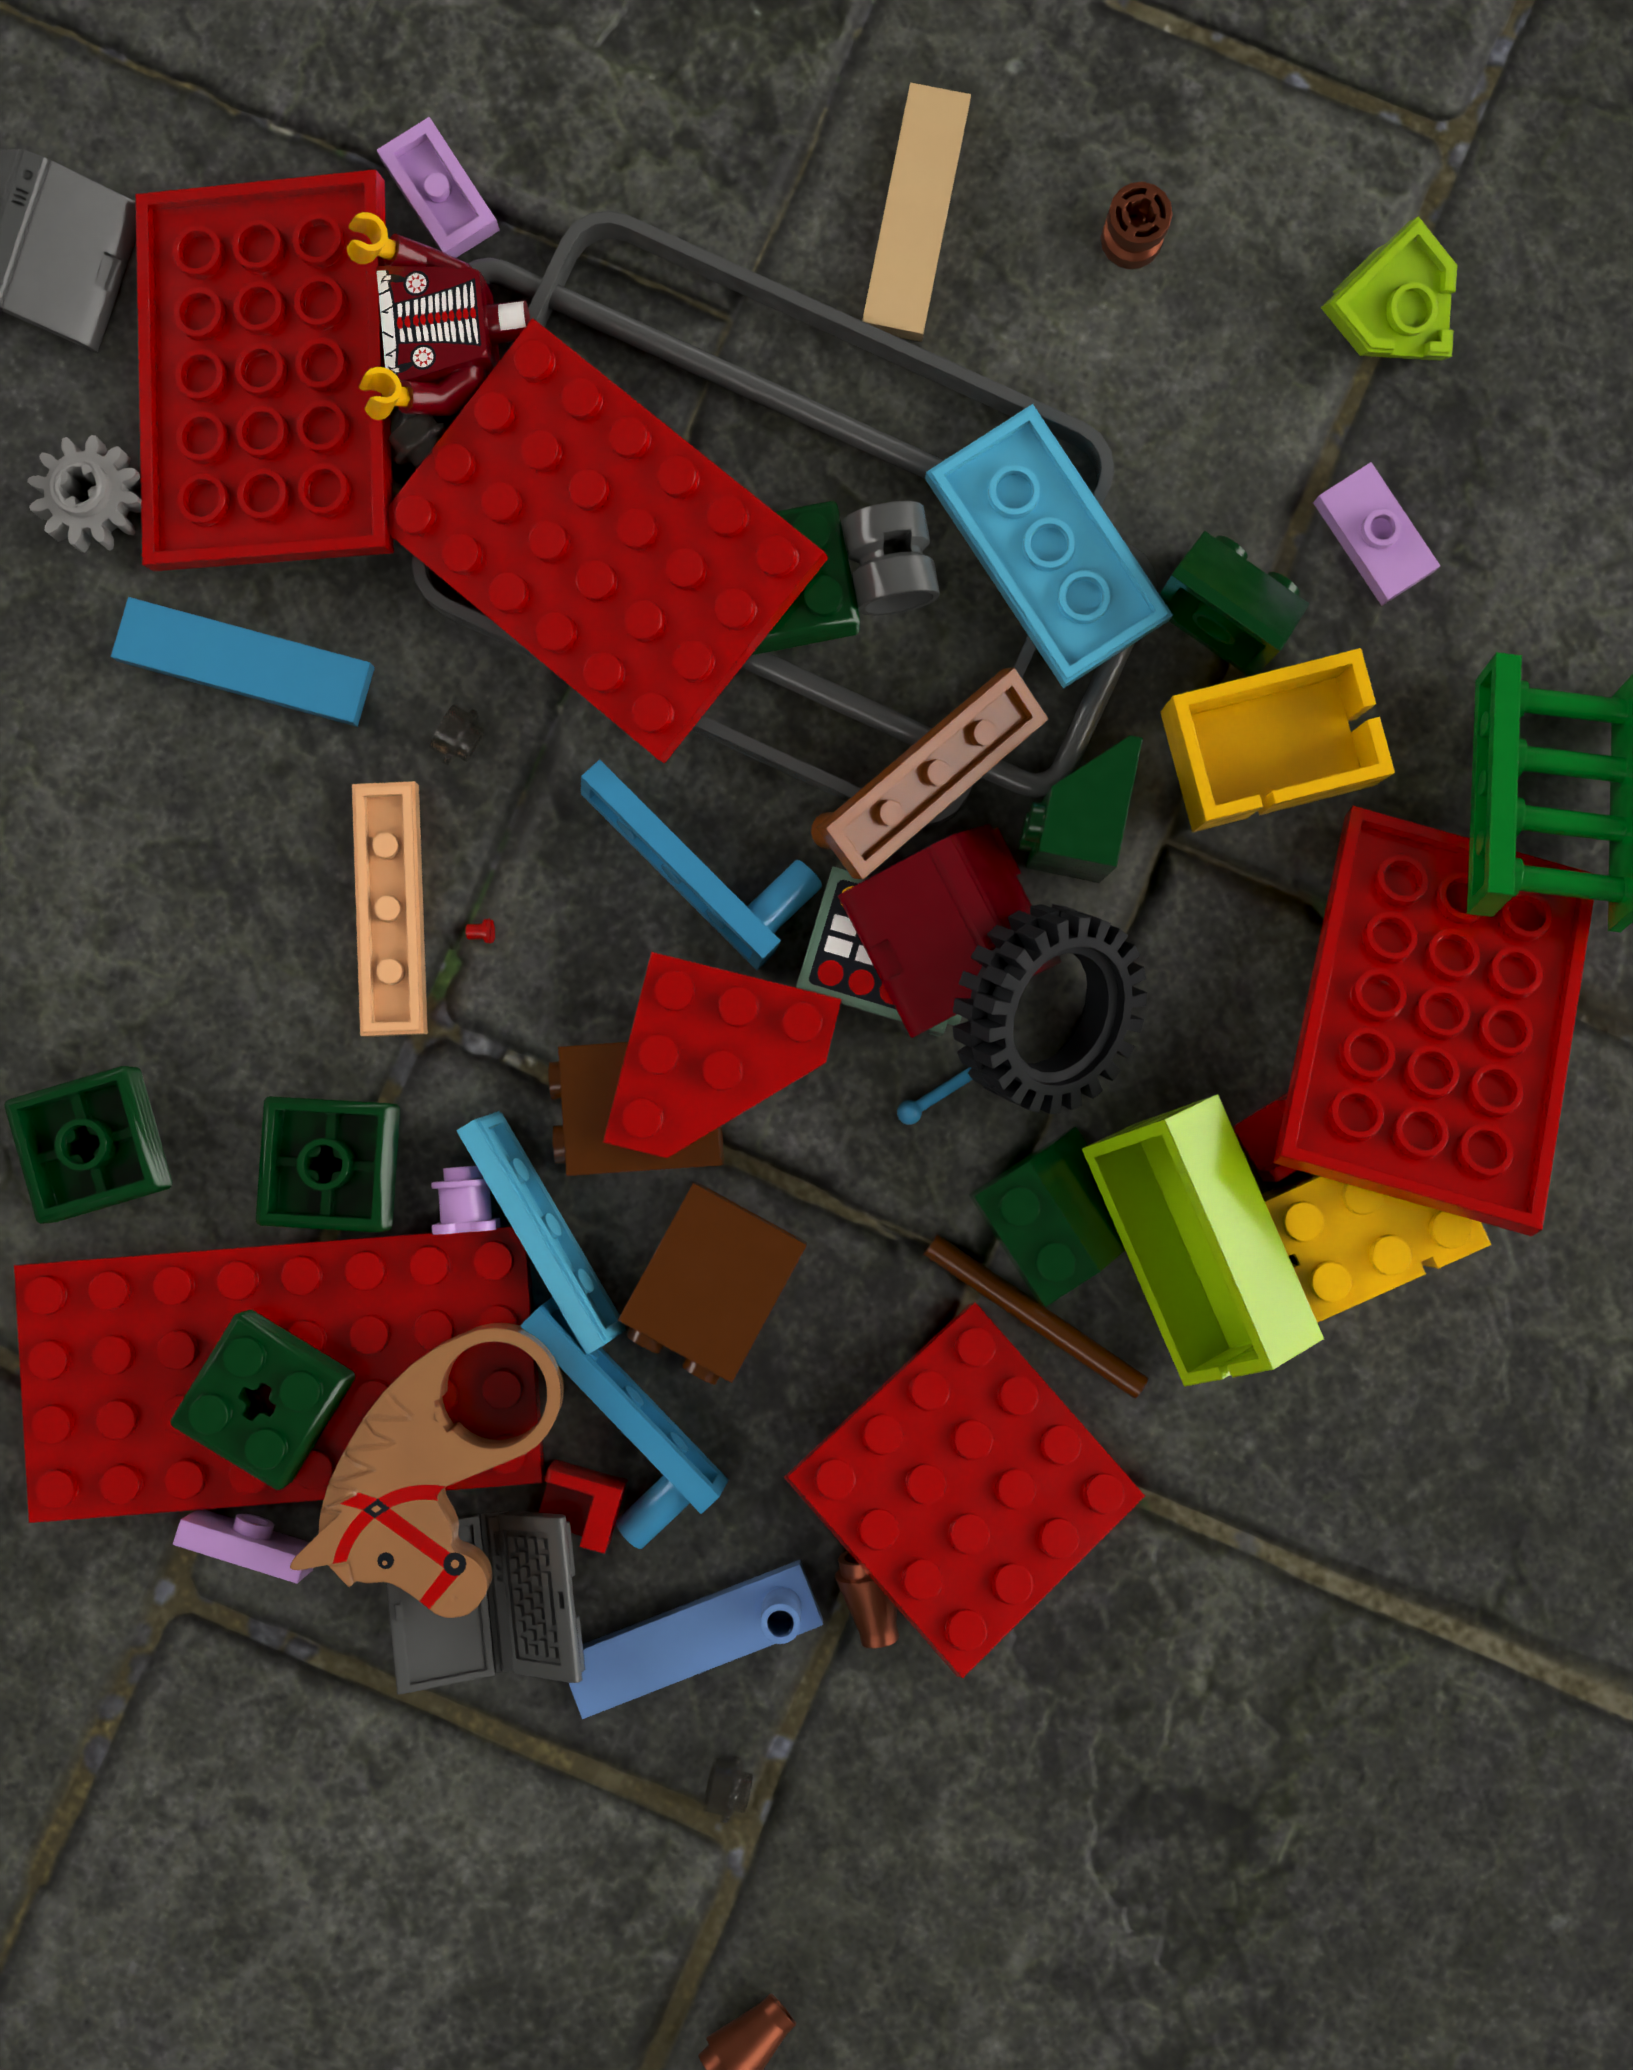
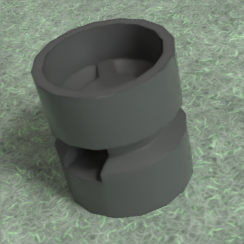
M892 501L859 509L843 519L842 525L848 558L860 565L852 573L859 613L874 616L901 613L923 607L939 598L940 592L934 559L922 553L930 543L924 505L913 501Z

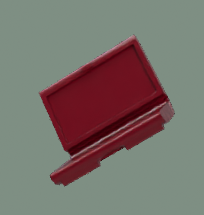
M990 824L956 833L942 839L838 895L846 914L911 1038L958 1015L953 1013L955 998L970 999L972 993L971 989L959 985L963 970L978 976L982 968L981 964L971 958L976 947L979 945L993 951L996 946L987 934L996 925L1012 930L1008 916L1018 910L1030 914V906L1032 904L1017 877L1021 874V871L999 829H992ZM1053 957L1044 963L1033 976L1062 963L1060 957Z

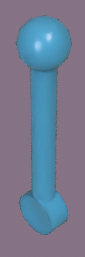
M971 1067L918 1100L903 1101L897 1109L899 1120L906 1125L917 1123L924 1110L973 1080L967 1073Z

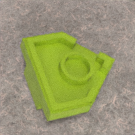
M1418 216L1403 226L1386 244L1375 249L1332 291L1334 295L1321 309L1359 356L1443 361L1452 357L1454 330L1449 329L1451 294L1456 292L1457 264Z

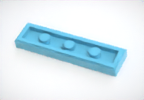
M498 1111L474 1119L456 1130L585 1354L592 1353L626 1330V1325L618 1321L620 1317L618 1311L503 1113Z

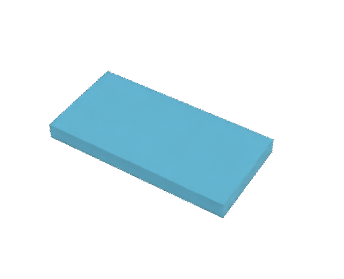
M1033 404L926 472L925 480L1063 689L1156 630L1173 616Z

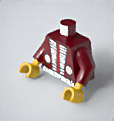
M368 212L355 215L348 227L354 232L365 234L372 242V245L359 240H351L346 248L349 257L358 264H368L377 256L383 257L385 266L376 267L385 368H370L359 385V388L363 391L374 390L381 393L384 397H371L365 406V411L368 416L375 420L387 418L394 406H398L399 410L405 414L451 416L468 403L498 364V344L514 342L530 322L527 303L525 300L494 304L492 292L479 270L440 250L395 233L388 238L387 228L378 216Z

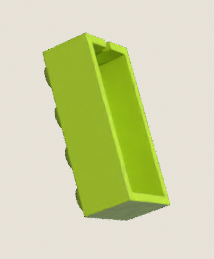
M1218 1094L1132 1124L1082 1148L1184 1387L1222 1380L1229 1375L1238 1377L1274 1370L1324 1339Z

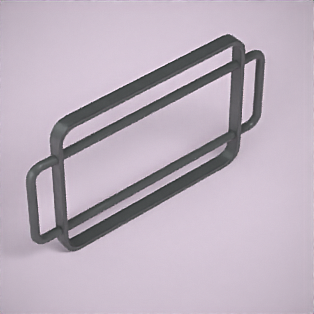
M608 210L589 213L574 222L562 237L543 277L509 261L493 257L475 259L468 263L472 268L481 272L487 284L492 283L502 286L532 300L528 308L530 319L534 318L544 327L552 311L559 312L925 479L928 470L944 461L942 458L564 287L576 260L586 247L599 240L606 239L628 242L1006 415L1013 417L1033 404L1055 437L1075 445L1085 452L1092 461L1097 478L1093 495L1101 507L1109 492L1114 474L1112 451L1102 434L1084 421L630 215ZM394 406L390 414L392 463L415 414L402 413L398 406ZM392 475L393 500L403 488V485L398 483ZM1126 543L1157 590L1155 569L1144 553L1133 545ZM413 555L411 562L414 581L432 608L458 624L537 659L487 616L454 602L437 592L433 587L431 569ZM1029 636L1013 667L1021 678H1023L1036 650ZM1135 643L1096 668L1056 757L1048 769L1043 772L1032 773L1001 760L981 778L1016 794L1038 798L1045 797L1053 785L1075 772L1081 763ZM768 652L751 655L741 667L911 746L932 729L930 726ZM702 716L692 729V731L846 802L862 789L705 716ZM972 786L921 830L939 827L955 817L965 803Z

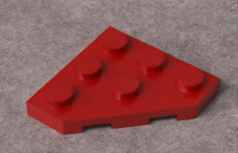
M651 952L603 1143L669 1158L823 1066L827 1061L842 999Z

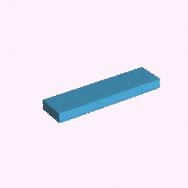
M131 597L127 599L111 657L120 663L356 727L359 725L375 669L367 661Z

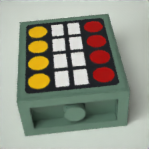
M832 866L796 988L840 998L843 1005L902 1022L838 898V895L870 877H866L863 880L853 879L847 870ZM956 1015L929 1029L928 1034L941 1037L945 1032L947 1024L952 1026L960 1024L962 1016Z

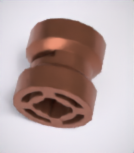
M1147 182L1130 183L1121 188L1113 197L1101 234V243L1107 258L1115 265L1126 269H1138L1150 264L1159 254L1173 215L1171 202L1166 193L1159 187ZM1132 214L1137 215L1136 217H1129Z

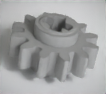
M91 435L87 439L84 451H81L69 438H62L61 447L64 456L57 460L54 456L42 452L39 457L43 465L49 470L47 476L37 475L28 478L27 482L44 495L43 498L36 499L29 506L30 511L40 519L47 520L44 531L58 542L68 537L69 543L73 547L85 553L91 544V537H94L95 540L110 551L114 547V538L111 534L113 530L119 528L128 535L136 533L135 527L126 517L129 511L141 512L142 500L131 492L141 488V474L135 468H128L131 458L119 446L107 451L106 445L95 435Z

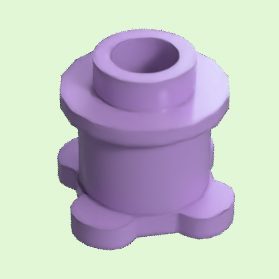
M477 1166L443 1168L444 1181L431 1182L432 1189H438L440 1222L432 1225L433 1235L491 1231L501 1227L500 1218H492L490 1188Z

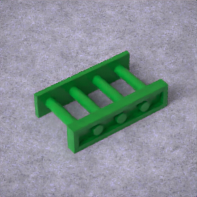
M1496 652L1475 682L1467 914L1493 917L1512 897L1517 896L1519 891L1608 902V931L1621 933L1633 923V674L1612 697L1531 688L1528 681L1521 680L1522 655ZM1524 713L1611 723V756L1527 746L1526 739L1519 738L1520 718H1522ZM1523 771L1608 781L1610 782V815L1526 805L1524 798L1518 797V777ZM1521 831L1609 841V875L1524 865L1521 858H1516V836Z

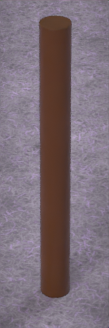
M936 1234L923 1253L924 1256L1132 1398L1136 1399L1143 1391L1149 1379L1147 1376L939 1234Z

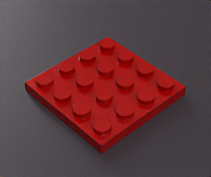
M976 1302L964 1308L784 1476L785 1480L937 1655L960 1678H964L1145 1497L1141 1490Z

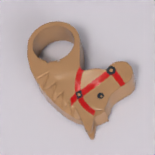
M491 1323L476 1327L444 1341L410 1365L382 1393L358 1426L343 1452L327 1487L320 1513L319 1533L295 1556L290 1568L299 1571L328 1565L348 1587L352 1586L356 1581L362 1583L387 1582L409 1593L434 1614L445 1618L465 1616L475 1610L485 1597L491 1584L492 1567L488 1557L480 1548L459 1538L458 1516L446 1494L445 1487L520 1457L535 1448L546 1437L560 1412L564 1398L563 1371L558 1366L550 1350L538 1338L526 1332L519 1325ZM485 1342L509 1343L527 1352L537 1362L546 1381L547 1403L542 1418L527 1432L510 1439H488L472 1433L460 1422L453 1423L443 1402V1395L448 1391L449 1374L458 1356L474 1345Z

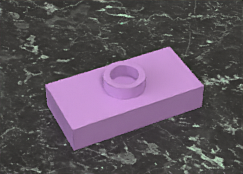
M430 117L377 149L382 163L440 251L457 258L500 231L496 218Z
M1372 462L1320 494L1313 502L1381 606L1431 575L1440 567V564Z
M205 1509L195 1510L180 1520L173 1542L175 1546L296 1584L313 1571V1568L299 1571L290 1568L295 1556L310 1542L273 1531L275 1525L273 1522L256 1515L237 1514L236 1519Z

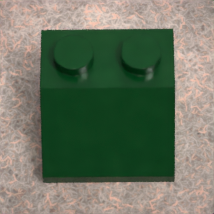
M1204 531L1173 572L1159 595L1173 614L1169 620L1172 624L1248 677L1257 675L1282 649L1308 608L1309 603L1298 596L1300 591L1291 580L1276 572H1268L1266 574L1249 562L1246 551L1238 543L1222 535H1218L1215 538Z
M1128 736L1053 785L1041 803H1032L1030 812L1025 814L1018 848L1029 851L1026 868L1100 883L1117 868L1143 738Z
M1076 1127L1071 1128L969 1194L1036 1301L1044 1307L1101 1272L1125 1251L1082 1151V1148L1088 1145Z

